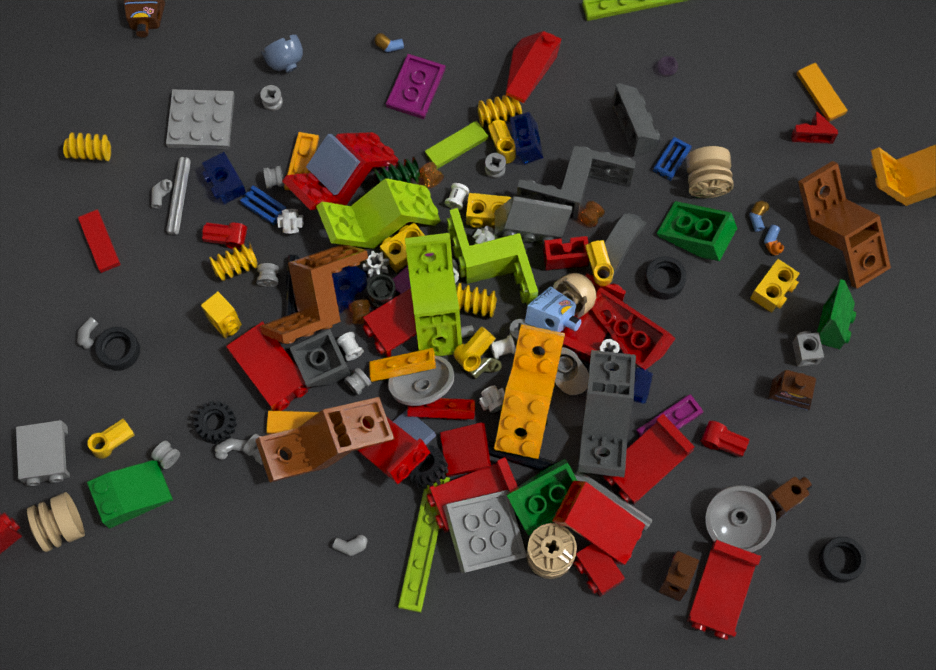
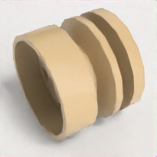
M708 146L695 149L686 156V167L689 174V193L692 196L715 198L723 196L733 189V174L730 170L731 156L728 149Z
M67 492L50 499L51 509L45 502H40L38 508L35 505L27 508L31 532L45 552L51 551L53 545L57 548L62 545L61 535L69 543L85 536L80 514Z
M554 523L541 525L533 531L528 541L526 558L529 567L542 578L554 579L563 576L569 571L576 556L577 545L575 537L564 526ZM551 545H555L556 551L553 554L548 552Z

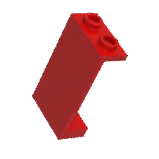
M586 273L585 277L592 281L596 293L601 287L621 301L624 300L626 291L621 286L614 283L600 286L595 283L593 275ZM592 309L579 318L581 319V325L577 331H573L568 327L561 331V333H565L562 347L572 350L580 360L589 364L591 350L599 351L608 333Z
M411 288L363 317V330L368 337L372 336L374 338L376 349L380 354L384 353L387 358L391 357V350L417 335Z
M262 321L226 347L234 360L236 359L268 402L272 411H282L296 397H303L310 387L306 386L299 368L280 343L262 334L260 327L264 324Z
M662 414L656 419V423L626 450L625 476L603 475V477L611 486L615 484L621 490L618 494L627 503L631 501L635 504L693 452L695 446Z
M387 417L394 439L387 443L357 451L396 484H399L419 463L425 460L430 451L422 439L415 440ZM362 419L363 425L370 429L369 422Z
M505 457L497 460L490 468L475 471L437 487H429V494L426 497L430 507H435L438 514L435 516V520L439 529L443 528L446 533L450 529L444 505L506 490L511 492L518 486Z
M586 481L572 482L552 520L559 526L570 527L611 556L615 564L626 565L627 561L631 558L632 551L637 541L641 538L645 527L643 522Z
M719 540L713 542L687 620L692 623V628L703 632L707 628L715 631L714 636L724 640H728V637L733 638L736 636L737 632L734 631L755 567L759 565L760 555Z

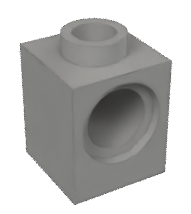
M803 331L793 340L792 344L797 367L817 365L824 358L819 332ZM803 345H809L812 351L806 350Z

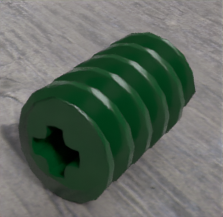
M413 156L412 163L408 159H404L403 166L400 161H397L396 168L389 164L388 171L382 166L380 167V174L376 169H374L377 184L385 178L405 181L407 183H411V179H414L416 183H419L420 170Z

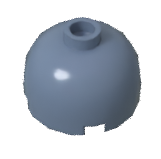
M290 35L291 40L288 41L281 38L265 47V52L261 51L268 66L276 71L285 70L286 73L297 68L296 64L301 61L303 56V48L297 35Z

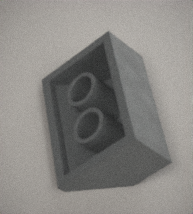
M619 83L615 86L612 107L633 157L657 150L661 140L660 134L653 127V118L651 113L647 112L645 108L646 104L643 95L639 94L637 88Z
M513 196L495 210V235L507 237L520 233L523 242L536 241L541 242L542 245H544V240L561 239L572 212V206Z

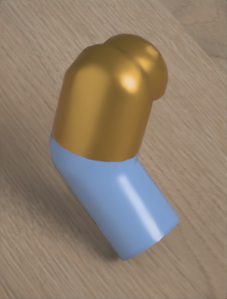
M378 33L375 36L376 45L385 52L404 49L402 39L392 41L383 33Z
M756 202L749 213L755 232L765 229L761 217L769 210L767 202Z

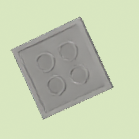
M172 89L166 139L167 147L229 149L235 97L234 91Z
M508 490L443 506L462 574L527 557L514 509L506 495L509 493Z

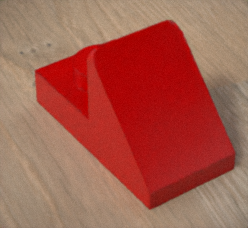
M816 112L812 119V125L804 123L795 126L791 135L792 142L833 144L838 135V130L820 113Z

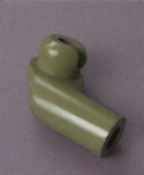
M482 358L479 367L468 373L474 379H477L483 372H498L502 365L498 359Z

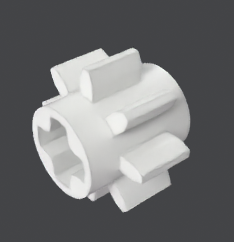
M297 209L282 210V215L277 217L278 227H283L284 233H297L299 228H302L304 225L303 215H298Z
M485 226V228L477 229L473 238L476 239L475 244L495 240L498 238V235H495V229Z
M372 251L368 259L364 260L366 264L363 265V270H369V277L383 274V272L388 273L386 266L389 265V259H383V252L378 254Z
M494 385L484 389L481 392L482 397L479 398L483 410L489 409L490 413L500 411L505 396L503 388L498 390Z

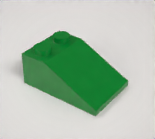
M675 201L657 235L699 257L720 261L737 230V226L731 212Z
M839 280L825 301L817 329L821 344L839 350L844 343L848 344L851 337L849 326L853 324L856 317V312L853 311L855 302L845 280Z
M565 459L546 468L506 494L528 536L541 525L553 523L552 520L572 482L577 481Z
M155 460L112 471L87 482L101 520L109 529L173 501L159 463Z

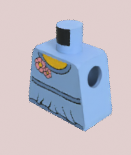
M550 286L528 305L525 323L556 332H561L565 327L577 331L581 325V319L574 316L575 302Z

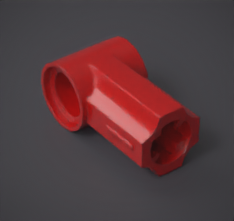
M206 222L202 231V239L204 242L225 244L228 248L233 249L236 247L237 250H241V245L245 243L248 228L241 223L235 222L229 225Z
M708 421L701 439V444L710 449H721L740 458L743 457L749 443L748 438L727 430L725 425L716 421Z

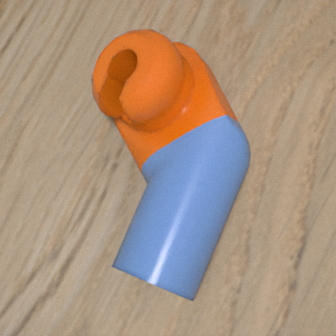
M776 225L770 226L764 239L767 249L773 255H778L784 251L783 244L780 245L781 243L776 239L780 228Z

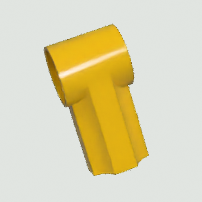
M505 120L493 121L488 125V130L497 153L504 156L506 164L511 163L516 158L515 141L510 135Z
M604 240L594 241L585 245L595 283L600 286L609 285L612 282L614 271L609 261ZM601 270H606L610 276L602 279L597 273Z
M480 327L467 344H461L455 349L454 358L466 371H474L481 363L480 357L496 338L484 327Z
M121 419L102 433L91 435L88 439V447L96 458L104 459L111 454L113 449L133 437L134 433L126 421ZM98 443H105L103 448L95 449Z

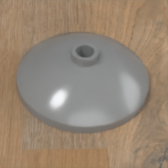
M435 355V369L389 378L390 393L395 400L405 405L421 406L435 402L449 391L454 382V371L451 364L446 359Z
M735 485L721 490L711 499L706 510V527L713 541L719 540L743 550L754 552L766 545L773 536L776 527V514L771 501L761 491L750 486ZM738 512H743L745 516L743 518H738L736 514Z

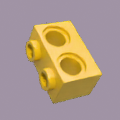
M469 193L466 225L474 228L489 226L495 229V210L511 199V197ZM474 210H481L482 213H480V214H475L473 211H474Z
M415 223L402 227L398 234L394 237L386 238L380 246L384 259H389V265L396 273L408 265L405 238L425 236ZM393 250L400 251V253L396 255H393L390 252Z
M777 259L754 290L750 299L771 313L776 307L780 309L787 300L785 294L788 291L792 293L799 282L796 279L800 273ZM778 277H784L787 282L781 281ZM766 293H773L775 298L769 297Z
M216 292L201 305L209 322L225 339L229 335H234L242 325L235 309L219 292Z

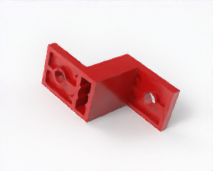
M373 132L337 134L335 137L360 161L338 195H333L312 173L286 175L282 182L310 210L317 209L316 206L321 202L347 205L373 167H384L389 164L395 166L399 159L394 155V151L390 147L385 146L380 141V137Z

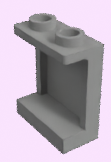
M62 420L16 427L18 479L27 486H38L41 482L46 481L59 483L63 479L70 478V473L66 469L65 435H68V426Z

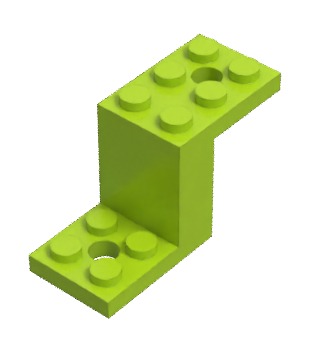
M387 178L352 206L321 202L316 206L331 243L372 249L408 222L433 226L441 222L438 209L433 204L430 191L426 186Z
M458 208L449 210L450 218H447V232L450 234V240H453V252L455 258H458L459 261L458 268L461 278L465 277L466 283L469 284L514 272L515 282L521 286V301L526 303L528 307L538 297V289L520 233L469 246Z
M443 233L405 238L418 349L421 351L433 348L436 356L452 355L455 349L462 344L460 310L453 273L450 234ZM427 253H434L431 256H425Z

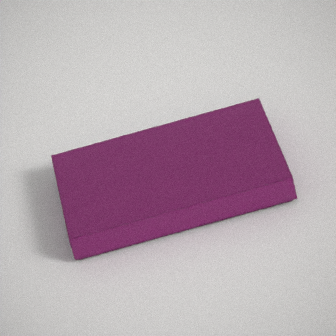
M407 54L386 102V107L425 119L446 66Z

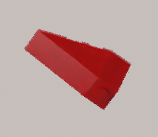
M542 31L524 37L513 49L506 89L507 96L525 103L557 58L561 38Z
M600 287L597 291L596 301L591 309L614 341L618 343L624 354L636 355L635 364L644 370L662 358L676 338Z

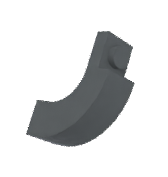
M624 213L605 242L609 261L614 271L613 276L617 273L630 246L643 231L647 223L638 215ZM606 270L598 272V274L605 278L610 276Z

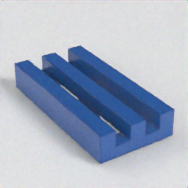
M673 137L655 165L653 172H659L662 177L666 176L671 181L692 146ZM675 143L678 144V147L669 159L668 163L664 168H662L661 165L667 158ZM682 148H685L672 171L669 172L668 170Z
M254 185L251 187V191L245 194L246 197L240 200L242 205L273 226L277 223L278 215H282V210L286 209L284 205ZM256 194L257 196H259L260 198H262L263 200H265L266 202H268L280 211L278 212L277 210H275L274 208H272L271 206H269L268 204H266L254 195ZM250 199L258 205H260L261 207H263L264 209H266L267 211H269L270 213H272L273 215H275V217L272 218L267 213H265L264 211L250 203Z

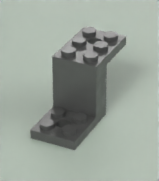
M574 146L561 190L552 185L544 186L537 184L533 180L520 179L517 186V197L572 206L569 219L577 221L589 177L630 188L636 161L628 157L614 156L605 151H594L585 146Z
M591 350L578 472L617 477L625 476L627 437L634 399L636 355ZM599 454H605L607 457L599 456Z

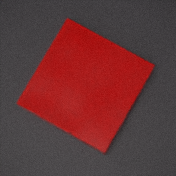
M481 422L440 432L443 455L448 463V474L446 476L451 477L491 467L484 423Z

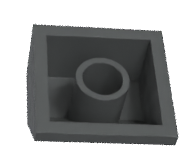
M330 329L290 347L307 387L333 384L351 375Z

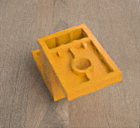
M936 144L897 160L880 147L871 150L873 157L871 164L877 174L875 182L879 190L884 191L887 195H890L905 206L936 195Z
M521 324L513 367L505 390L495 450L539 459L565 333ZM535 346H540L544 349L545 353L543 355H536L532 349ZM523 428L527 434L525 436H518L515 433V429Z

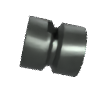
M378 274L369 280L367 284L368 297L374 309L397 297L395 283L391 277L385 274Z

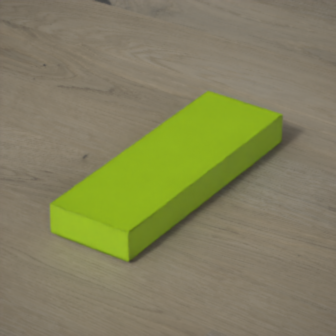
M475 121L425 150V155L437 170L486 141L488 135L478 121Z

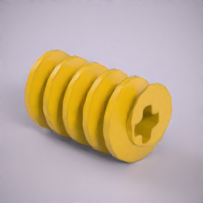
M507 95L502 96V102L499 97L494 98V103L490 98L487 99L486 105L482 100L478 102V117L482 127L485 120L490 125L492 119L496 121L502 117L507 122L508 115L513 120H515L516 113L519 114L520 118L523 116L520 102L511 97L509 99Z
M71 132L69 138L64 141L63 152L66 158L78 159L80 157L84 160L87 158L90 160L97 158L100 161L103 159L109 161L111 145L106 134L103 135L102 140H100L99 134H95L92 140L90 133L86 134L85 139H83L82 133H78L76 139L75 134Z
M250 242L249 249L244 244L241 245V252L234 247L233 255L226 250L225 258L218 253L217 261L209 257L216 277H219L222 281H225L226 273L232 278L234 270L240 275L242 273L241 267L247 272L250 270V264L255 269L258 268V262Z
M461 283L457 285L459 310L464 305L465 312L468 313L473 307L474 314H477L481 309L482 316H486L488 311H490V318H493L497 303L495 291H492L487 296V289H484L479 294L478 287H475L473 292H470V285H467L464 290H462Z

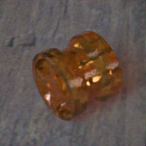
M429 162L420 168L419 177L424 179V184L427 188H432L443 180L444 175L441 171L437 170V165L434 162Z
M588 201L585 205V210L580 211L578 217L584 224L596 227L598 219L604 216L605 210L598 203Z
M357 300L349 304V310L353 314L351 317L353 324H364L363 317L371 313L368 300Z

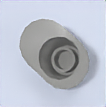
M562 347L555 383L564 393L579 395L588 388L589 372L575 352Z

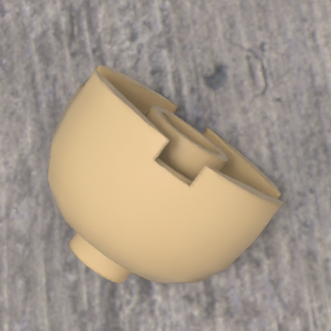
M579 273L567 274L554 283V289L575 302L574 316L577 315V318L582 317L594 306L596 301L595 287L592 281Z

